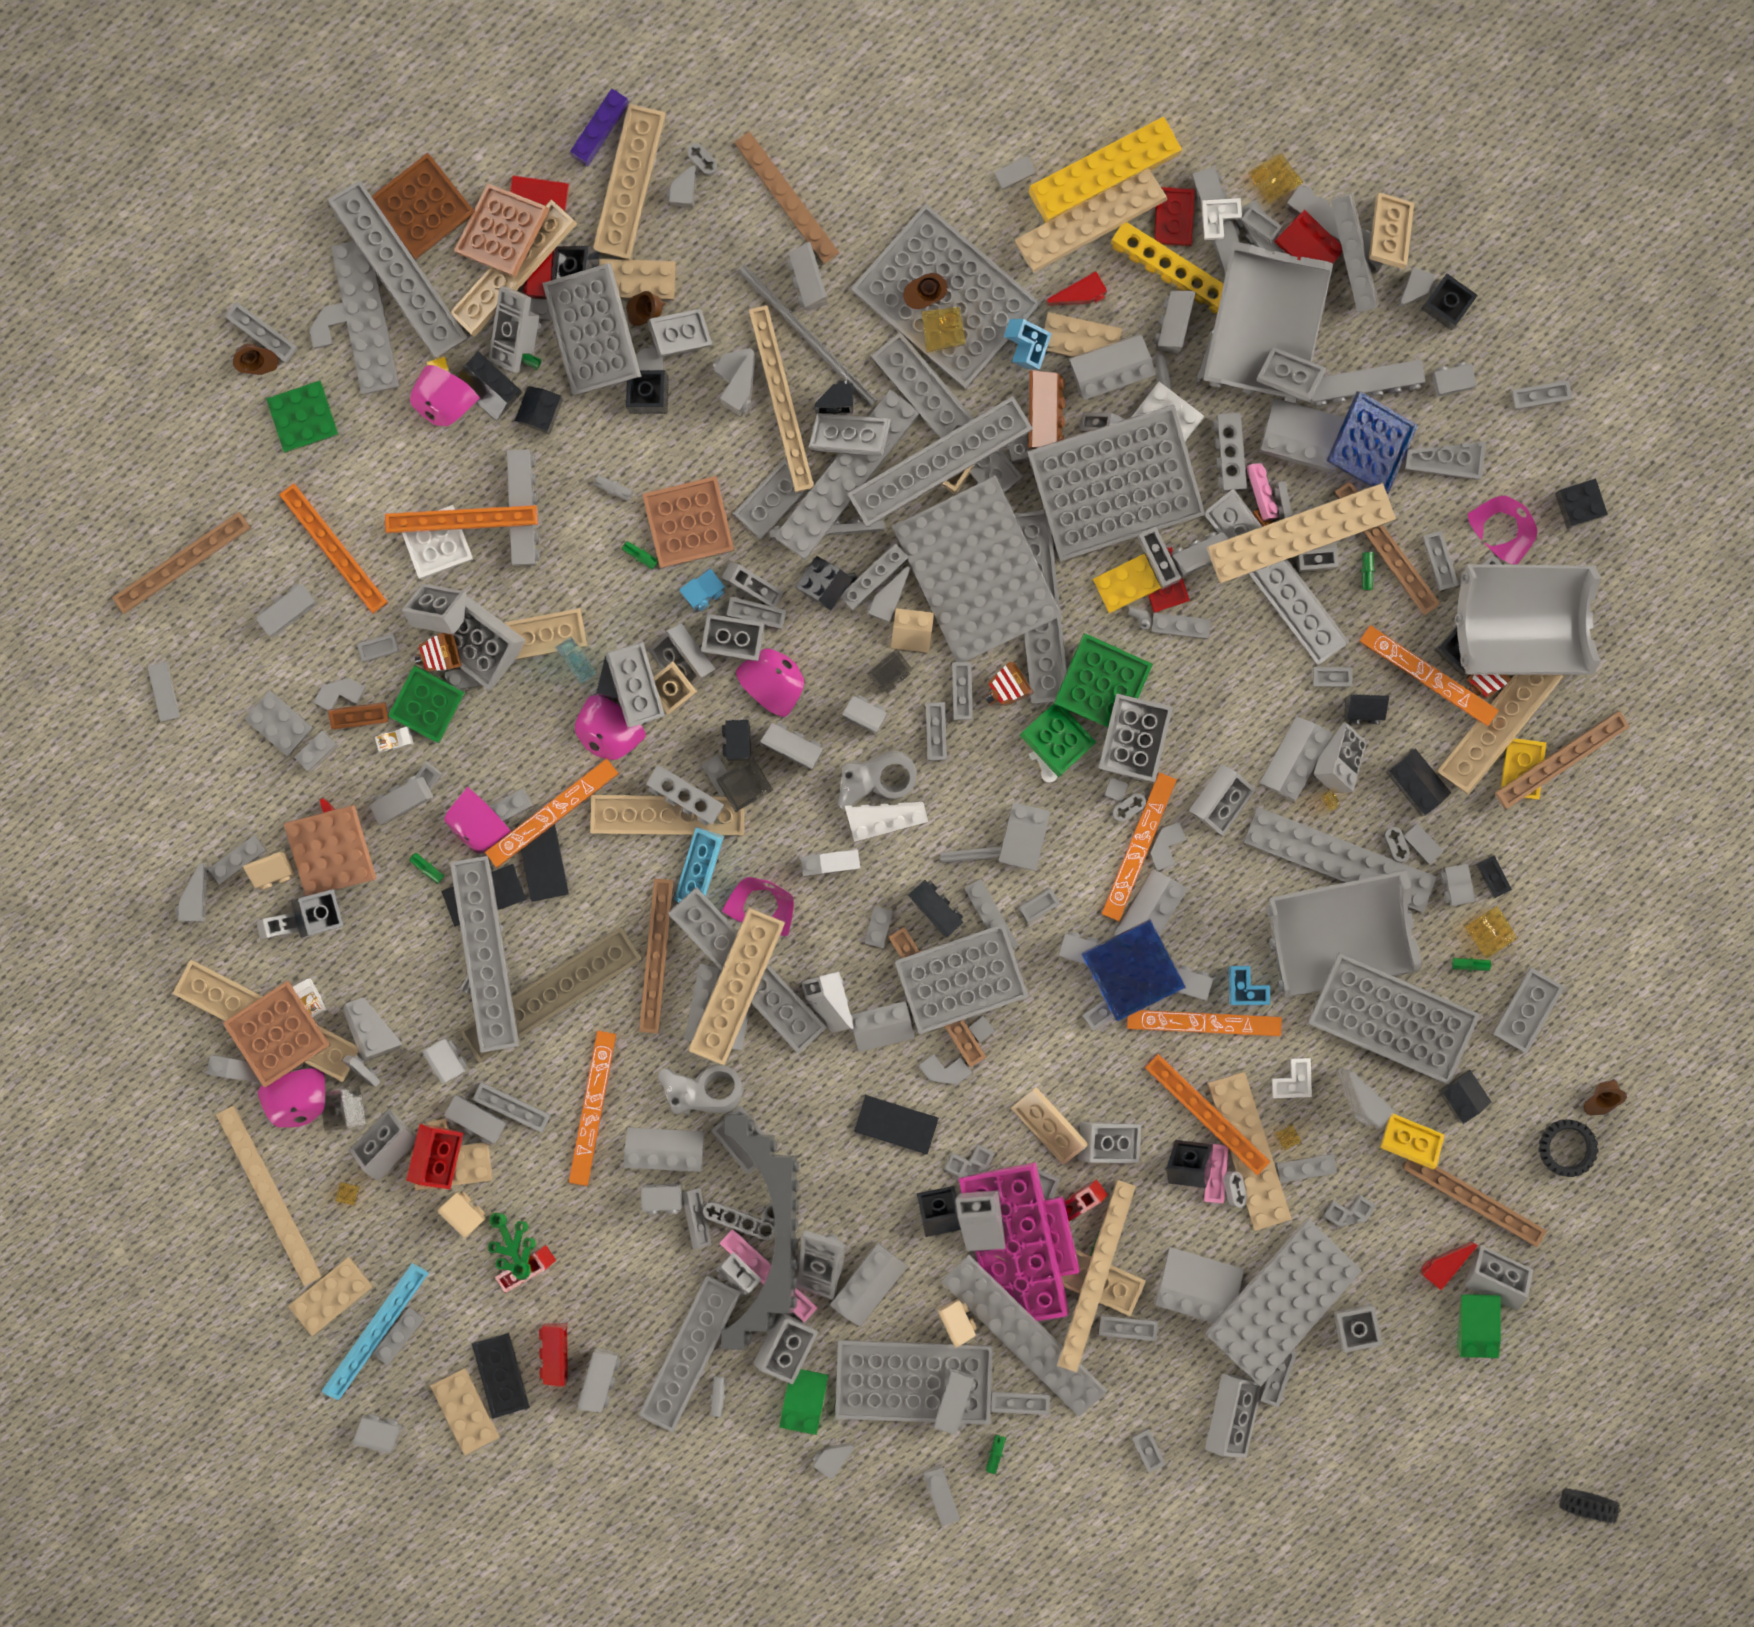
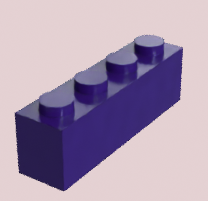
M611 88L570 150L573 158L587 167L590 165L629 105L627 97Z

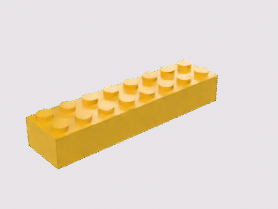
M1163 116L1030 185L1028 193L1046 223L1148 168L1151 171L1180 155L1182 148Z

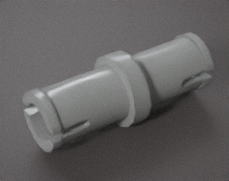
M601 475L597 476L594 483L595 487L609 492V495H616L626 501H630L631 494L634 492L632 489L620 485L618 481H611Z
M714 1376L713 1394L710 1396L712 1398L710 1416L723 1417V1402L726 1399V1395H724L726 1377Z

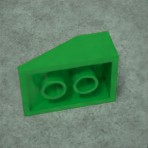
M1461 1294L1457 1332V1350L1460 1357L1499 1358L1501 1345V1296Z
M800 1369L794 1383L787 1384L779 1428L817 1435L829 1374Z

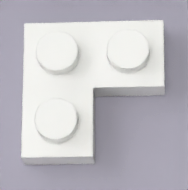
M1241 198L1202 201L1204 240L1223 239V220L1242 218Z
M1311 1058L1290 1059L1291 1078H1272V1098L1312 1097Z

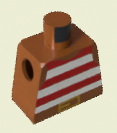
M440 633L419 645L420 653L415 655L416 664H424L426 671L446 670L462 666L452 634Z
M1009 662L988 682L992 692L987 694L985 699L989 705L999 701L1002 705L1008 706L1032 695L1034 692L1016 663Z
M1469 674L1464 682L1470 686L1469 691L1477 696L1479 695L1484 700L1512 679L1506 674Z

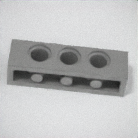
M1241 412L1218 414L1216 420H1213V430L1217 431L1218 439L1214 440L1215 450H1219V458H1216V468L1220 469L1221 475L1217 479L1218 488H1222V493L1230 492L1233 489L1236 492L1245 491L1247 484ZM1230 430L1233 434L1232 438L1224 437L1223 431ZM1225 449H1232L1234 456L1227 457L1224 452ZM1229 467L1233 468L1236 472L1235 476H1229L1226 473V469Z
M895 543L844 591L840 599L853 612L902 567L909 557Z
M657 765L646 783L650 787L648 791L657 796L659 793L666 796V802L673 806L676 803L682 806L681 811L690 816L694 813L699 816L698 821L706 826L709 823L712 825L715 823L725 806ZM667 781L673 783V789L670 792L663 790V784ZM683 791H687L690 794V798L686 802H682L679 799V795ZM700 801L706 803V809L703 812L696 810V804Z

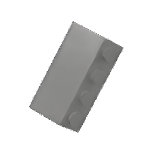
M1141 334L1069 359L1079 395L1083 400L1156 375L1151 356Z
M1296 716L1262 777L1260 784L1291 801H1296L1333 733L1315 723Z
M1153 869L1113 935L1148 955L1188 888Z
M628 1127L624 1168L701 1172L703 1166L704 1132Z
M877 1242L830 1302V1306L845 1318L861 1327L908 1265Z
M1222 1374L1205 1450L1226 1457L1247 1458L1263 1385L1260 1387L1249 1378Z

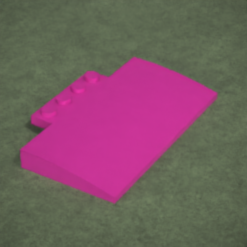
M1036 1162L959 1178L962 1193L998 1191L1005 1249L975 1251L978 1264L1036 1321L1067 1316L1070 1311L1062 1276L1078 1274L1080 1269L1063 1196L1044 1200Z

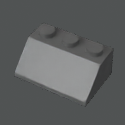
M808 242L789 252L790 259H787L789 270H793L795 277L792 278L795 289L799 288L801 294L797 296L800 307L804 306L805 311L827 305V296L811 242Z
M1171 291L1169 296H1165L1163 307H1166L1165 315L1161 314L1159 325L1162 328L1160 333H1156L1154 341L1157 344V350L1179 355L1194 301V291Z
M1213 532L1205 536L1206 540L1202 542L1196 540L1188 544L1189 548L1185 550L1179 548L1173 551L1171 558L1180 577L1183 578L1212 564L1207 547L1229 538L1223 532L1219 534Z
M422 584L401 611L412 627L453 635L464 621L466 593L461 590Z
M707 614L701 652L758 661L763 644L765 624Z
M682 623L668 630L648 649L662 670L671 662H674L693 687L715 670Z
M779 722L776 725L771 723L761 740V744L814 770L823 752V749L820 748L821 744L812 739L810 742L804 740V735L796 731L793 734L786 730L787 727Z
M1222 764L1189 811L1200 821L1221 836H1224L1256 789L1237 772Z
M906 1001L851 1014L853 1018V1032L859 1052L915 1038Z
M388 1109L349 1151L362 1170L379 1181L415 1144L416 1135L395 1113Z
M1480 1245L1467 1273L1465 1286L1483 1295H1500L1502 1304L1518 1311L1528 1298L1533 1269Z
M778 1313L774 1320V1325L769 1330L753 1364L760 1371L793 1384L818 1331L794 1317Z
M598 1347L595 1349L577 1409L602 1412L603 1408L608 1407L610 1397L607 1396L608 1390L613 1389L616 1378H613L614 1370L618 1371L621 1359H618L619 1353Z

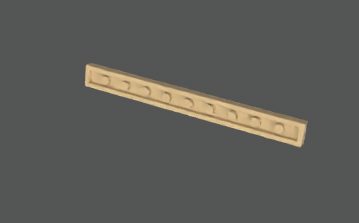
M768 306L749 309L795 493L811 490L814 484Z
M235 1106L216 1114L303 1285L305 1286L321 1278L322 1275Z
M1120 1180L1115 1182L1057 1364L1059 1367L1074 1372L1078 1370L1136 1186Z

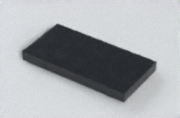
M554 824L521 849L531 902L569 895L556 824Z
M514 864L492 871L498 911L527 900ZM453 886L441 892L454 927L460 925Z
M865 1095L854 1132L928 1155L939 1117Z
M510 1333L472 1343L492 1419L530 1408Z

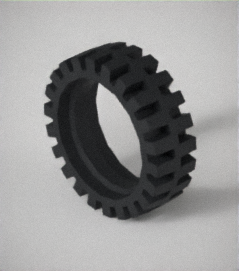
M1570 1119L1558 1120L1545 1129V1132L1541 1135V1140H1539L1540 1146L1538 1148L1543 1164L1557 1175L1564 1177L1580 1176L1582 1173L1589 1171V1168L1593 1167L1594 1161L1597 1160L1596 1155L1599 1149L1597 1148L1598 1141L1595 1139L1596 1136L1589 1127L1579 1121ZM1565 1129L1578 1131L1586 1142L1587 1151L1584 1159L1573 1167L1559 1165L1553 1160L1550 1153L1552 1138L1558 1132Z
M1567 1488L1562 1491L1559 1505L1560 1509L1575 1516L1611 1524L1617 1522L1620 1504L1612 1499L1590 1492Z

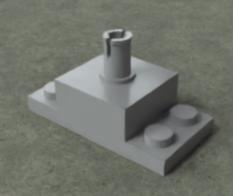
M502 286L499 288L488 360L509 371L519 372L522 354L534 353L536 334H540L542 331L537 329H542V325L539 322V315L529 311L531 297Z
M806 1230L804 1231L797 1288L834 1299L837 1281L843 1270L845 1244L838 1241L837 1236L828 1234L825 1237Z

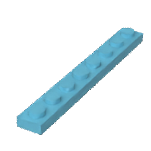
M413 1263L410 1265L322 1389L325 1395L337 1400L342 1397L429 1274L425 1269Z

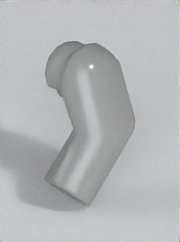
M1130 606L1128 615L1137 617L1139 625L1143 630L1149 629L1152 622L1148 612Z

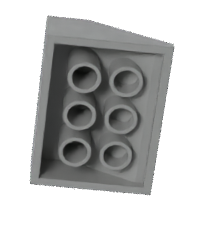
M1274 398L1258 453L1332 474L1337 465L1347 419Z
M466 597L464 621L453 634L462 664L460 668L488 690H491L517 658L526 640L473 599Z
M1116 694L1098 769L1154 783L1173 707Z
M699 964L684 1040L692 1041L721 973V970L716 966ZM751 1004L732 1049L742 1050Z
M1339 1068L1337 1072L1352 1111L1356 1113L1354 1117L1361 1124L1371 1128H1380L1395 1110L1353 1071Z
M1170 1247L1154 1304L1215 1323L1238 1297L1244 1269Z

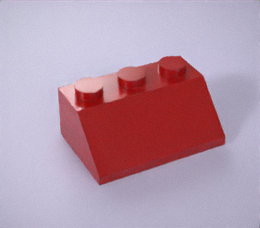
M1305 209L1274 241L1286 254L1298 257L1297 260L1305 257L1333 264L1343 253L1342 245Z
M419 1124L406 1181L420 1186L450 1190L464 1133L437 1126Z
M544 1323L542 1328H539V1340H542V1348H539V1359H543V1367L539 1369V1377L543 1379V1384L564 1387L568 1382L567 1323Z

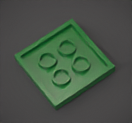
M321 380L266 398L284 453L339 435Z
M414 665L388 717L440 743L466 692Z
M1055 704L1051 705L1020 734V737L1058 778L1096 743L1066 709Z

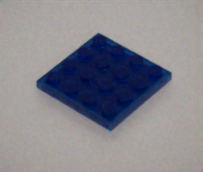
M1357 391L1326 461L1370 487L1383 483L1386 493L1389 494L1418 425L1363 392Z
M1151 918L1081 953L1116 1021L1186 988Z

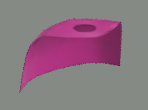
M433 365L424 367L410 395L412 406L424 418L437 426L453 424L480 399L475 391L464 381L448 371ZM426 402H431V406L426 405ZM426 411L430 412L435 420L430 419L426 415Z
M1508 496L1494 497L1468 513L1469 523L1482 541L1484 523L1492 515L1503 512L1517 520L1518 531L1516 538L1495 546L1484 542L1494 554L1509 564L1518 565L1537 537L1538 529L1528 508ZM1517 508L1524 510L1526 517L1520 516Z
M773 649L761 650L758 661L747 659L736 670L737 678L742 687L758 703L778 716L786 717L789 715L803 691L804 678L798 666L788 656ZM782 660L788 661L792 668H786L782 664ZM777 668L782 671L781 674H778L776 672Z
M591 695L586 700L575 723V734L584 747L595 756L609 760L623 757L644 740L646 736L641 724L627 727L622 707L598 695ZM601 734L603 738L599 739L596 735ZM589 743H596L599 746L600 750H593L590 747Z
M469 787L458 797L444 818L451 831L473 852L478 854L485 853L511 832L496 813Z
M746 877L740 881L722 911L733 919L743 922L745 917L743 907L748 895L755 890H769L776 898L778 905L777 910L771 917L785 922L780 936H789L794 911V898L791 893L763 879ZM764 883H768L774 886L775 888H770L764 885Z
M315 1068L301 1069L287 1073L266 1088L262 1085L258 1090V1098L269 1121L277 1127H300L315 1120L323 1112L325 1106L324 1072ZM295 1107L297 1111L291 1112V1108ZM299 1116L307 1118L304 1122L300 1123L294 1121Z

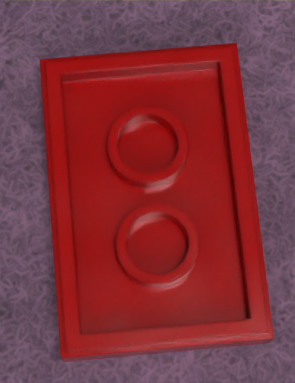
M513 175L510 192L544 206L552 200L566 212L569 183Z
M1161 187L1167 196V200L1156 206L1154 240L1162 245L1192 246L1195 189Z
M1169 547L1167 550L1170 556H1172L1173 549ZM1183 578L1175 584L1164 589L1161 588L1148 595L1153 613L1190 601Z

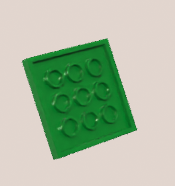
M1083 633L1053 704L1108 728L1116 694L1138 699L1153 664Z

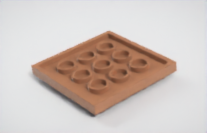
M487 184L454 252L516 277L550 209L527 198Z
M717 476L642 494L660 569L735 551Z
M355 805L284 823L305 896L377 879Z
M286 981L223 1022V1025L264 1088L330 1046V1043L305 1004L293 989L290 981Z

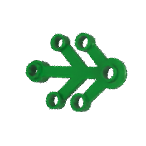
M495 1212L490 1216V1225L493 1228L499 1229L507 1247L502 1246L499 1242L492 1241L488 1245V1250L490 1253L510 1256L514 1262L512 1264L506 1258H498L495 1263L498 1270L511 1271L518 1280H526L531 1272L530 1265L528 1264L530 1251L536 1246L534 1238H525L522 1243L524 1248L520 1257L521 1240L523 1233L528 1230V1223L526 1221L516 1222L514 1240H512L506 1226L507 1217L503 1213Z

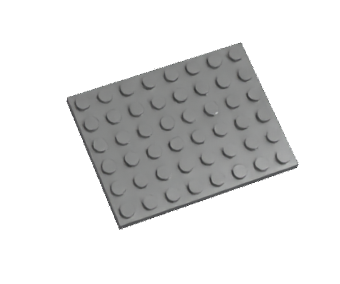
M927 204L921 208L851 288L854 294L898 332H901L907 340L964 389L972 383L1009 341V339L1004 337L1009 320H1027L1040 305L1036 298ZM928 273H937L943 276L948 286L947 294L943 299L919 310L907 306L903 293L908 283Z
M1174 404L1027 451L1059 561L1138 537L1139 534L1154 527H1157L1159 530L1205 515Z
M996 476L892 526L904 553L909 557L908 561L956 662H965L1062 616Z

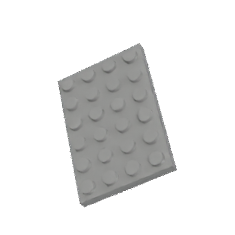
M611 263L543 283L573 395L641 377Z
M1004 924L894 961L919 1034L1029 997Z

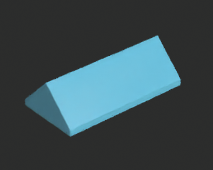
M695 828L674 897L675 901L680 902L695 887L705 896L707 895L724 835Z

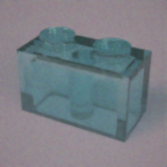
M569 637L555 647L580 684L596 674V671L572 637Z

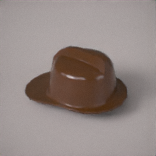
M937 273L924 274L907 284L903 293L904 301L910 308L918 310L936 303L947 294V281Z
M650 291L639 293L631 297L626 305L628 321L634 326L643 325L649 319L660 317L662 307L666 304Z
M250 343L236 349V354L233 357V366L241 373L263 375L275 371L279 365V359L272 350L259 348Z
M1615 1079L1601 1082L1596 1086L1594 1095L1585 1102L1583 1106L1584 1111L1591 1116L1605 1115L1625 1102L1627 1094L1620 1089Z

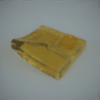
M1282 152L1249 172L1268 205L1304 183Z
M960 307L922 311L926 353L965 346L966 342Z
M1498 906L1464 927L1485 959L1518 939Z

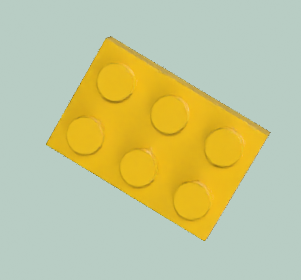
M1145 554L1093 579L1109 614L1161 589Z
M1516 738L1511 741L1505 749L1501 788L1544 760L1546 742ZM1541 787L1524 798L1539 800Z
M1393 1113L1387 1120L1380 1148L1434 1170L1437 1167L1445 1135Z

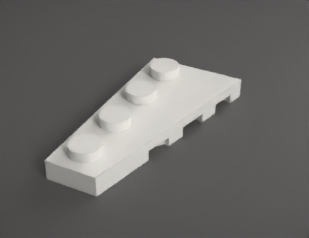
M923 802L898 803V805L880 804V806L861 805V807L845 806L854 842L928 822Z

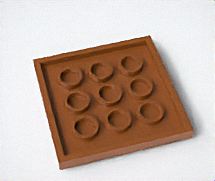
M426 153L371 196L415 259H418L467 221L475 212L429 153Z

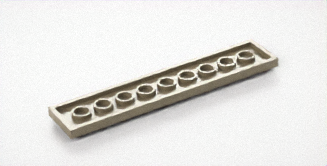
M622 927L512 996L518 1038L524 1036L642 960ZM476 1021L459 1031L479 1064L500 1051L480 1052Z

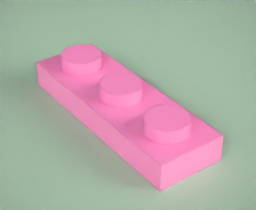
M1263 464L1246 466L1262 520L1267 521L1279 518L1278 508L1274 502L1272 488L1268 483L1267 473Z
M1213 1144L1211 1174L1204 1191V1202L1224 1203L1225 1187L1223 1179L1227 1171L1228 1147L1226 1145Z

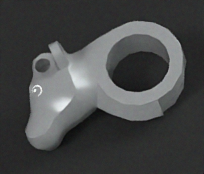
M899 751L885 752L864 763H859L857 759L852 762H846L842 765L840 793L837 804L841 809L846 810L845 806L851 805L853 807L857 801L872 791L886 799L896 800L903 798L915 786L917 777L916 766L908 755ZM890 764H901L908 770L906 780L898 786H888L880 780L881 772Z
M722 1064L707 1067L695 1079L676 1074L669 1068H664L658 1075V1081L664 1088L670 1108L677 1115L682 1113L689 1115L691 1109L713 1113H727L736 1108L742 1099L743 1083L738 1074L730 1067L723 1066ZM716 1078H726L733 1082L735 1087L729 1097L716 1100L706 1094L707 1085Z

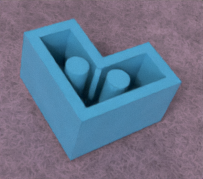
M1010 319L1004 337L1018 344L1012 362L1026 369H1040L1052 333L1025 319Z
M710 568L698 579L693 578L679 591L695 612L697 610L701 612L709 606L708 602L710 600L720 598L724 594L723 590L726 588Z
M1228 966L1229 1005H1270V985H1251L1250 966Z

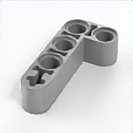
M715 1201L708 1202L703 1208V1214L708 1220L764 1240L771 1239L776 1231L775 1217H771L768 1214V1209L773 1207L772 1203L766 1206L762 1218ZM715 1206V1211L721 1212V1208L724 1209L721 1219L718 1218L720 1214L713 1213V1215H709L707 1208ZM727 1212L734 1213L735 1221L728 1222L725 1219V1214ZM751 1219L754 1226L747 1229L744 1227L743 1221ZM768 1225L771 1227L772 1233L764 1235L761 1232V1228Z

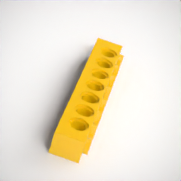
M1128 222L1120 226L1111 241L1112 248L1119 253L1125 252L1129 255L1128 258L1137 264L1138 262L1145 265L1144 268L1152 274L1158 273L1164 282L1175 284L1177 290L1194 291V301L1199 304L1205 303L1209 306L1211 312L1218 314L1224 286L1222 282ZM1134 240L1137 243V247L1131 248L1127 242ZM1149 250L1153 253V257L1146 258L1143 252ZM1167 261L1169 263V267L1162 268L1159 262ZM1183 271L1185 278H1178L1175 272ZM1192 282H1200L1201 288L1195 289L1192 286ZM1214 291L1217 294V298H1209L1208 292Z

